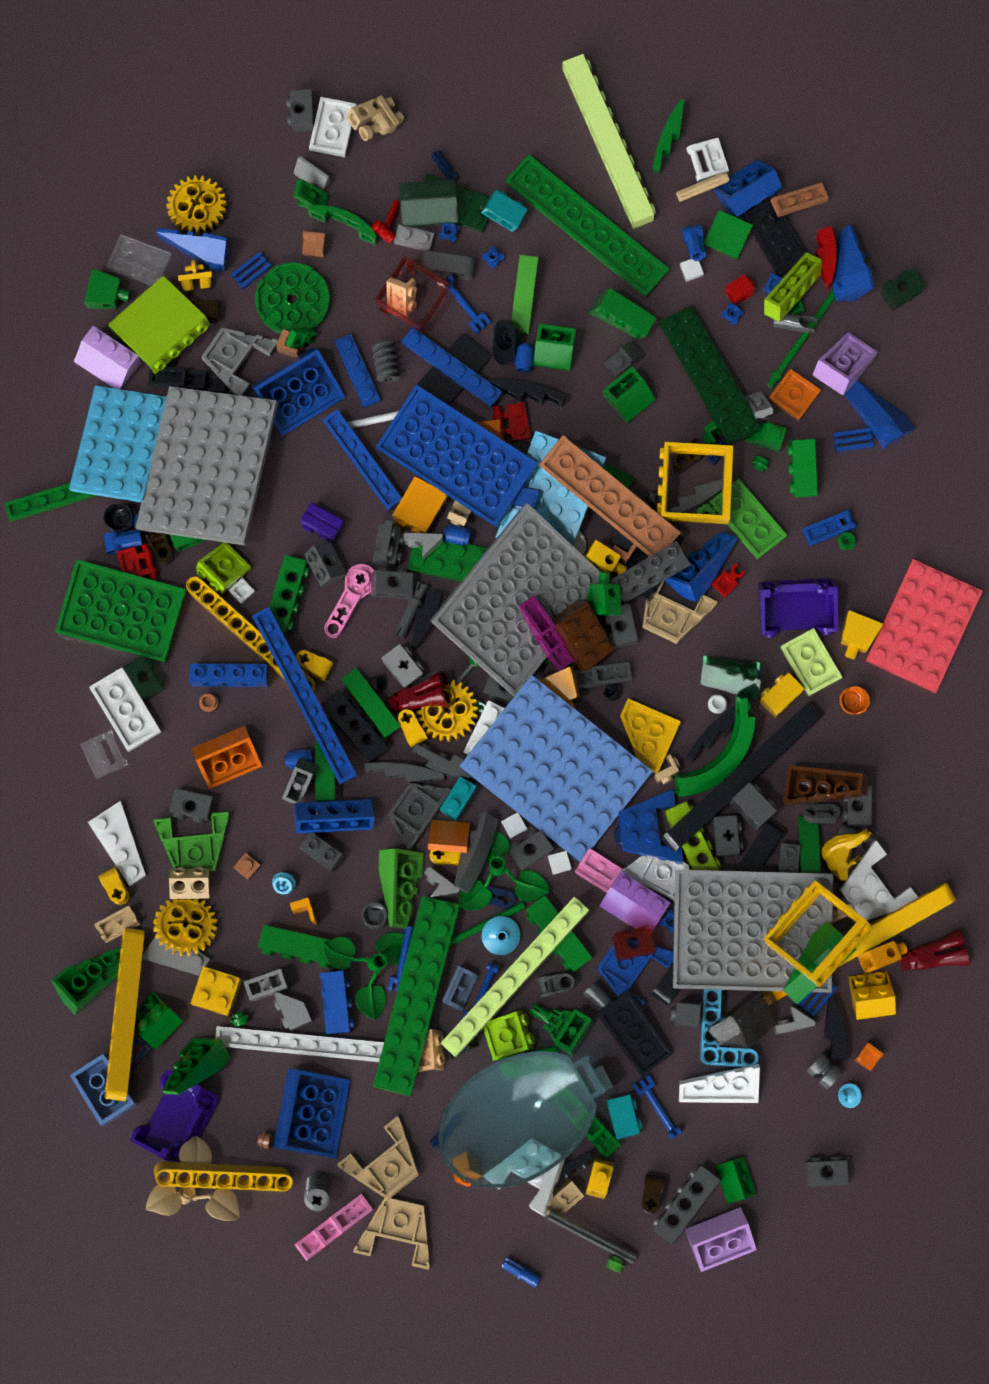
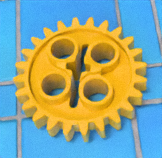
M194 175L193 180L189 176H187V182L180 180V186L174 184L176 191L170 190L172 197H167L170 203L166 204L167 209H170L167 212L169 216H172L170 218L171 222H176L177 228L182 226V232L186 231L187 228L189 232L196 230L197 235H199L200 230L207 233L206 228L208 227L213 230V224L219 226L218 219H224L221 213H226V208L224 207L227 206V203L224 201L226 199L225 194H221L223 190L221 187L218 188L217 182L212 184L211 178L205 181L204 176L198 180L197 176ZM191 191H197L195 195H189ZM207 199H213L212 203H205ZM183 206L188 207L186 211H180ZM199 214L205 215L202 219H197L196 217Z
M453 680L446 689L452 695L449 707L427 706L421 707L422 710L416 712L422 716L418 721L420 723L424 722L422 728L423 730L427 729L426 734L430 735L433 733V739L439 736L441 742L444 741L445 737L448 742H451L452 737L458 741V735L460 734L466 737L464 731L471 732L469 726H476L472 720L479 718L474 713L479 711V708L474 706L478 701L472 699L475 696L474 693H468L469 687L463 689V683L461 682L456 686V681ZM460 706H465V712L457 714V709ZM433 708L439 709L436 716L430 715ZM446 708L451 710L450 714L445 712ZM446 721H453L450 728H444Z
M172 899V903L168 900L165 901L166 907L160 905L159 910L161 912L156 911L155 916L157 918L154 919L153 923L156 926H154L153 931L157 932L155 935L156 939L161 938L159 945L166 944V951L172 948L173 955L176 951H179L181 957L183 952H186L188 957H190L191 951H194L197 955L198 948L205 951V944L211 945L210 939L215 938L214 932L217 931V927L214 926L217 924V919H213L215 912H210L211 906L204 907L205 900L199 903L198 899ZM180 913L182 916L176 918L172 914ZM198 915L201 917V919L194 920L192 919V916ZM175 930L179 934L177 936H173L169 932ZM195 933L199 937L191 938L189 934Z

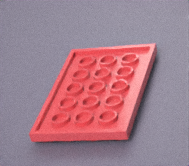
M913 559L866 662L936 693L983 591Z

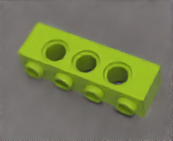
M806 252L765 298L764 314L780 322L821 276L822 259Z
M684 802L666 810L664 814L670 827L672 828L693 809V806H688L687 802ZM702 827L692 836L698 839L699 845L691 846L687 841L681 847L682 852L691 870L719 871L721 865L717 857L713 858L710 852L713 850L709 840L705 841L702 835L704 833ZM705 855L707 863L700 864L697 861V856Z

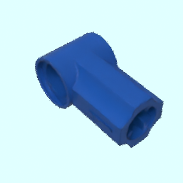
M701 224L682 227L684 244H687L690 259L701 261L706 257Z
M140 530L122 533L113 531L103 535L106 554L109 555L117 554V551L143 545Z

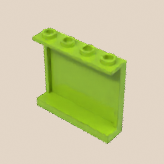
M162 276L112 320L108 326L113 334L120 337L156 374L158 371L163 370L166 364L173 358H176L186 346L191 345L196 337L204 333L210 326V323L195 305L170 281Z

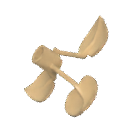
M193 1136L180 1148L179 1160L184 1163L211 1164L212 1153L203 1139ZM158 1184L150 1193L146 1203L147 1211L170 1216L176 1214L182 1204H188L191 1200L197 1201L209 1198L210 1200L206 1203V1210L212 1217L223 1221H233L239 1218L237 1197L229 1189H217L213 1196L210 1194L196 1196V1190L193 1187H182L176 1192V1187L160 1186Z

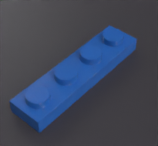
M352 334L335 340L336 348L363 409L381 402Z

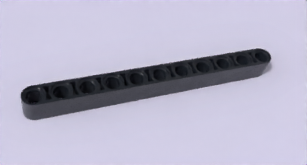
M809 701L661 838L665 844L675 853L721 811L749 782L751 783L823 716V713Z
M768 820L735 871L758 872L785 831ZM673 963L651 994L667 1006L678 991L677 988H673Z

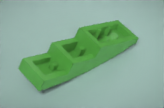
M520 255L511 324H517L521 334L529 335L538 257Z

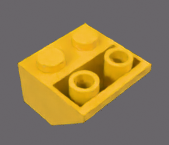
M887 971L848 976L852 1005L857 1020L896 1014L895 994Z

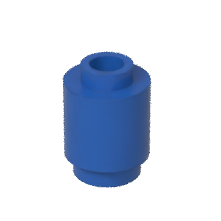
M521 343L520 346L516 347L514 361L516 371L530 372V368L533 367L535 349L530 344Z
M449 524L448 527L445 526L443 537L446 538L445 542L461 546L463 544L468 545L472 530H468L467 527Z
M311 749L288 751V755H284L286 767L290 766V770H294L299 758L313 763Z

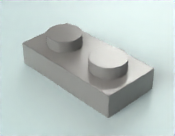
M399 224L394 244L421 251H430L435 235L432 232Z

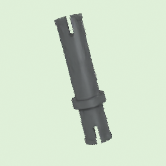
M417 582L412 596L408 598L407 607L394 632L396 636L403 639L406 638V634L415 617L416 608L421 607L423 604L421 601L428 589V586Z

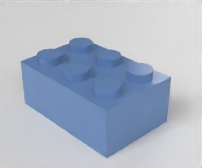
M104 1053L70 1075L100 1126H106L138 1105L129 1090L126 1101L105 1099L109 1057Z

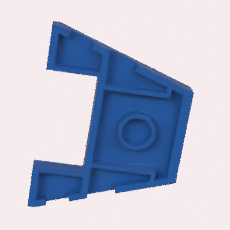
M674 790L667 791L619 811L618 820L622 851L683 864L681 847L674 853L668 846H661L656 810H666L676 806Z
M618 936L597 970L614 993L619 996L625 990L630 989L650 958L668 969L673 962V951ZM630 993L640 1008H642L645 1002Z

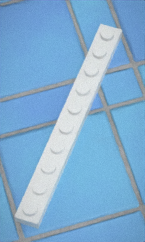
M217 1026L215 1039H221L227 1048L379 1062L384 1042Z

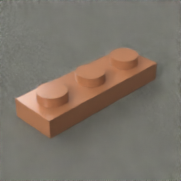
M821 182L773 197L771 203L777 217L825 203L829 200V197Z

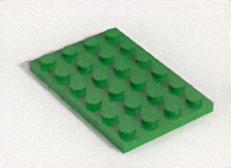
M76 559L55 633L166 663L186 589Z

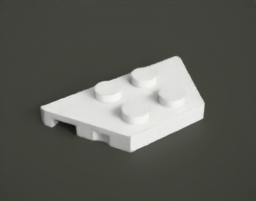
M642 856L622 869V872L674 902L675 870H689V865L684 862L683 864H676L669 860L663 861L652 856Z

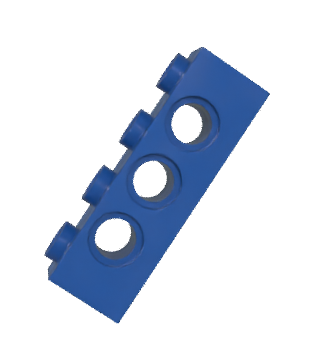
M190 663L189 683L192 687H268L269 668L267 664Z
M371 799L294 803L293 818L296 834L373 829L375 816Z

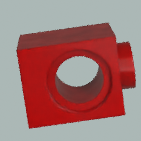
M743 274L726 285L725 293L731 302L737 306L754 295L755 284L751 278H747Z

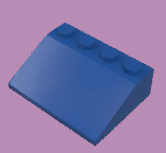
M315 347L250 385L257 398L276 400L278 402L274 425L281 436H284L346 398L319 350Z
M288 1069L273 1148L336 1159L350 1080Z

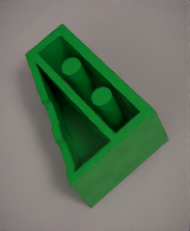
M611 288L598 294L588 312L590 315L628 333L634 339L646 337L656 319L655 316Z
M788 439L787 454L790 463H788V473L791 474L789 493H792L793 497L818 496L815 439Z

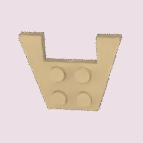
M664 580L659 584L652 600H646L642 628L677 644L716 607L718 601L703 595L693 611L659 594L665 582Z
M398 1116L384 1126L395 1144L363 1169L351 1153L337 1164L340 1169L387 1200L419 1176L403 1125Z
M384 1198L353 1252L371 1256L375 1236L415 1244L416 1247L411 1266L429 1270L430 1263L424 1206L392 1198L389 1200Z

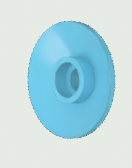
M506 916L494 917L486 922L482 929V942L486 949L493 954H509L516 949L520 942V929L511 918ZM500 933L505 934V938L503 940H500L498 938V935Z

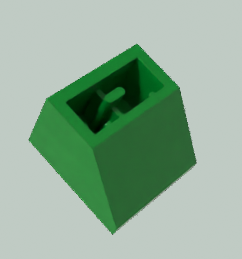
M539 323L533 366L570 371L576 329Z
M630 367L603 389L604 399L627 424L656 400L645 380L633 367Z
M152 992L136 1009L134 1030L156 1050L183 1020Z

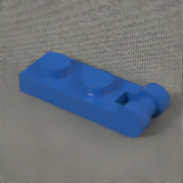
M846 510L803 528L801 531L808 546L812 547L842 533L856 529L858 526L851 518V511ZM845 520L846 525L842 526L840 521Z

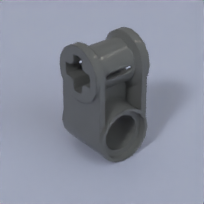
M568 973L536 979L540 985V998L572 991L575 986L573 976ZM563 978H570L572 981L571 986L568 988L562 987L561 980Z

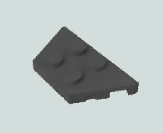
M409 783L387 814L408 851L413 848L449 795L450 788Z

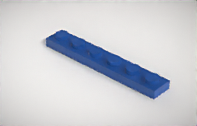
M413 327L401 341L402 345L490 408L502 395L500 389Z
M336 409L322 421L388 511L400 503L402 497L339 410Z

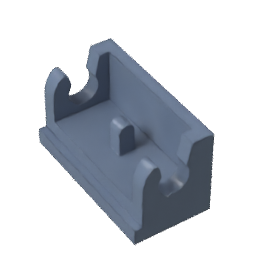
M458 966L442 1003L462 1012L478 975Z

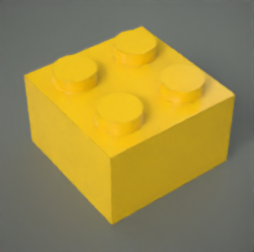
M203 966L190 1004L230 1017L242 979Z

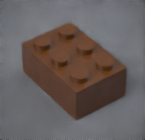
M576 600L551 619L556 625L555 630L565 642L564 647L574 659L572 665L577 670H589L614 650L588 602Z

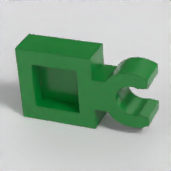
M295 328L289 333L285 344L289 348L303 347L305 342L308 344L314 343L311 337L318 333L313 328Z

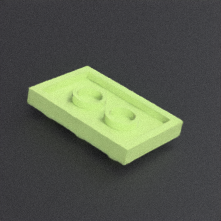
M814 628L780 646L799 682L805 688L804 690L808 697L843 678Z

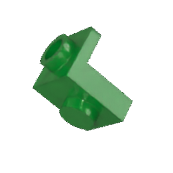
M713 420L703 427L702 439L705 444L716 445L714 437L720 434Z

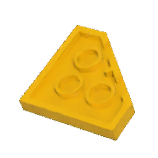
M628 698L620 715L621 721L636 758L650 768L653 773L657 774L681 721Z

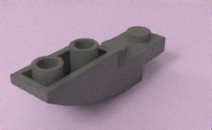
M416 744L412 750L413 754L428 761L426 768L443 773L445 777L459 779L461 776L466 780H476L459 767L465 759L463 755H453L451 761H449V757L440 752L438 755L431 752L432 749L425 744H421V746Z

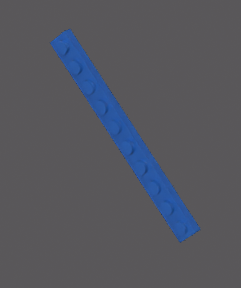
M267 607L252 615L339 784L341 785L355 778L357 774L270 608Z

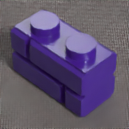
M312 502L300 520L304 531L310 534L315 532L319 535L318 538L324 542L331 541L334 543L345 526L343 519Z

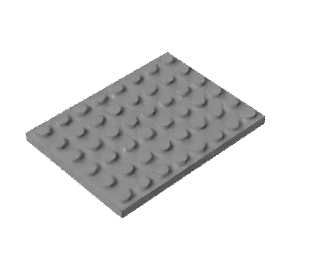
M169 386L136 529L246 545L278 402L276 400Z
M525 503L430 621L512 696H515L530 675L534 674L547 657L527 625L518 606L534 595L548 616L553 619L576 600L587 602L588 587L590 584H599V573L601 572L528 503Z
M675 870L673 988L783 991L795 967L771 949L763 939L769 933L768 930L778 923L780 916L787 913L792 903L799 899L804 893L805 888H809L815 880L833 894V874ZM820 895L777 945L799 961L812 934L826 921L832 925L833 904ZM832 974L820 988L817 986L811 992L832 993Z

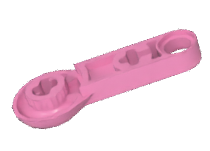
M357 564L348 570L345 577V590L324 627L326 634L330 638H337L342 634L359 601L371 592V574L374 572V569L369 565ZM361 575H364V579L366 580V582H361V584H358V580L356 578L358 576L361 577ZM346 608L347 615L341 617L340 621L343 622L341 625L338 621L333 620V618L335 617L338 620L340 616L338 610ZM330 625H338L339 630L336 634L328 632Z

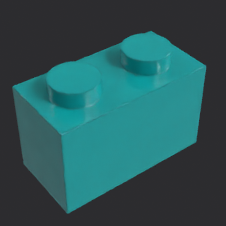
M495 190L490 195L481 213L513 232L518 228L527 208L521 202L509 198L505 192Z
M460 776L442 804L440 812L457 822L475 794L477 786Z
M630 1095L607 1100L616 1140L640 1134L639 1130L642 1129L640 1117L636 1118L634 1110H637L635 1098L631 1099Z

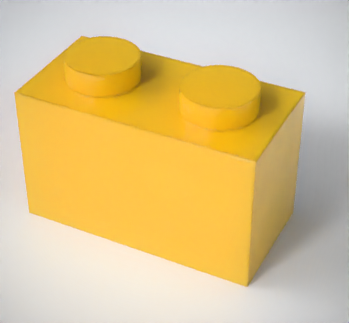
M789 672L785 676L781 674L774 681L775 686L771 689L767 687L760 694L762 696L760 703L775 718L800 696L805 689Z

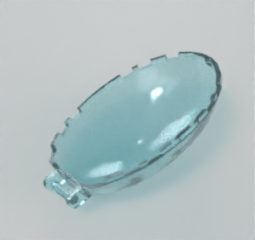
M528 1052L505 1058L476 1073L453 1095L440 1121L439 1148L446 1165L461 1180L485 1188H506L520 1185L554 1168L567 1158L584 1139L596 1113L597 1105L594 1099L608 1091L606 1087L602 1086L590 1065V1058L586 1056L573 1063L569 1056L556 1052ZM578 1067H583L596 1092L591 1094L586 1082L577 1069Z

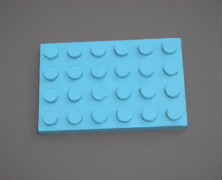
M95 385L69 487L70 491L142 502L167 397Z
M535 431L526 456L540 463L559 439ZM578 447L602 468L604 467L607 457ZM538 465L524 488L541 491L537 510L535 511L574 546L589 506ZM511 506L503 518L495 538L500 535L521 509L520 506Z

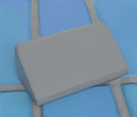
M298 157L294 174L325 191L330 185L329 175L303 157Z

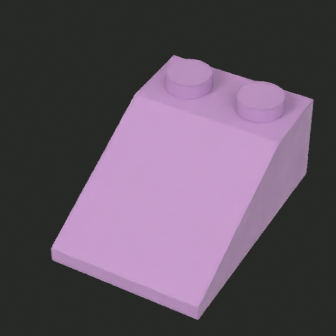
M848 332L818 360L813 376L841 395H844L875 359L878 351Z

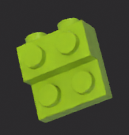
M223 542L198 561L196 572L201 579H206L210 583L209 585L212 590L222 595L238 579L251 570V566L228 543Z
M516 1011L490 1020L483 1028L493 1061L534 1049L535 1038L531 1032H528L527 1025H529V1019L522 1011Z

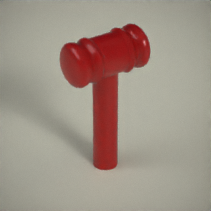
M398 200L393 201L384 223L381 220H377L372 225V230L387 243H391L396 237V233L389 228L400 206Z

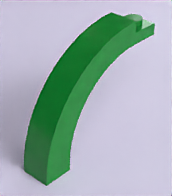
M735 695L734 728L722 752L713 761L700 769L675 774V793L679 797L695 795L718 785L738 767L745 757L754 733L755 716L748 713L750 712L751 705L748 698L744 695Z

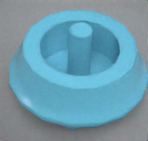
M277 873L272 879L274 890L279 894H289L296 887L294 878L288 873Z
M847 1083L840 1088L838 1098L844 1107L854 1108L860 1103L862 1095L858 1086Z

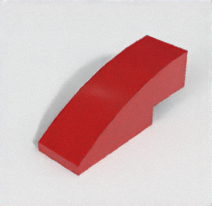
M832 226L817 230L816 234L819 249H816L814 256L822 259L821 276L826 289H829L836 266V243Z

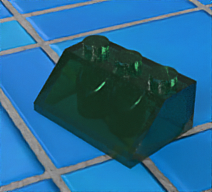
M455 179L399 183L402 226L458 223Z

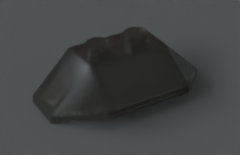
M752 991L707 1028V1030L718 1045L748 1049L777 1025L776 996L772 991Z

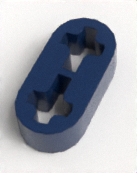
M489 886L486 888L492 895L496 896V899L492 898L488 905L504 909L514 905L515 896L511 891ZM508 894L512 902H508L505 905L503 900L498 899V896L505 897Z

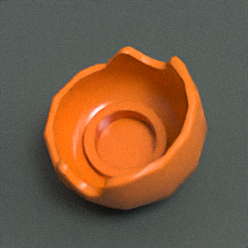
M851 686L844 689L840 694L839 705L844 712L850 715H858L867 710L870 705V696L865 689L859 686Z

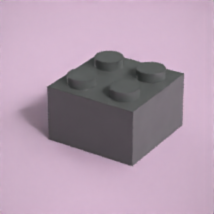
M749 782L732 798L730 805L757 832L774 816L776 806L769 798L765 799L761 795L762 791L756 784L752 785Z

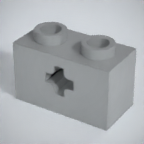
M399 644L382 657V662L401 686L405 688L413 686L424 677L422 673L424 669L418 661L414 662L411 659L412 653L406 646L403 648ZM401 663L407 664L408 669L401 668Z
M282 969L244 981L251 1002L289 989Z

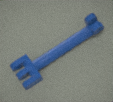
M449 275L441 283L451 292L470 316L472 321L469 322V326L477 334L479 333V329L476 327L477 324L483 330L485 325L482 321L484 320L487 325L491 324V321L484 312L478 315L454 286L455 280L452 275Z
M407 926L403 930L405 934L397 977H390L388 990L392 991L393 983H396V992L398 991L414 929L413 926Z
M488 962L486 967L487 974L474 1006L488 992L493 977L497 974L500 966ZM465 1010L462 1019L468 1014L469 1011Z
M647 1074L645 1078L649 1082L648 1084H645L641 1078L638 1081L642 1088L639 1089L636 1083H633L632 1087L638 1096L643 1093L645 1094L668 1130V1135L672 1140L682 1132L678 1126L675 1128L655 1097L651 1088L656 1085L649 1074Z

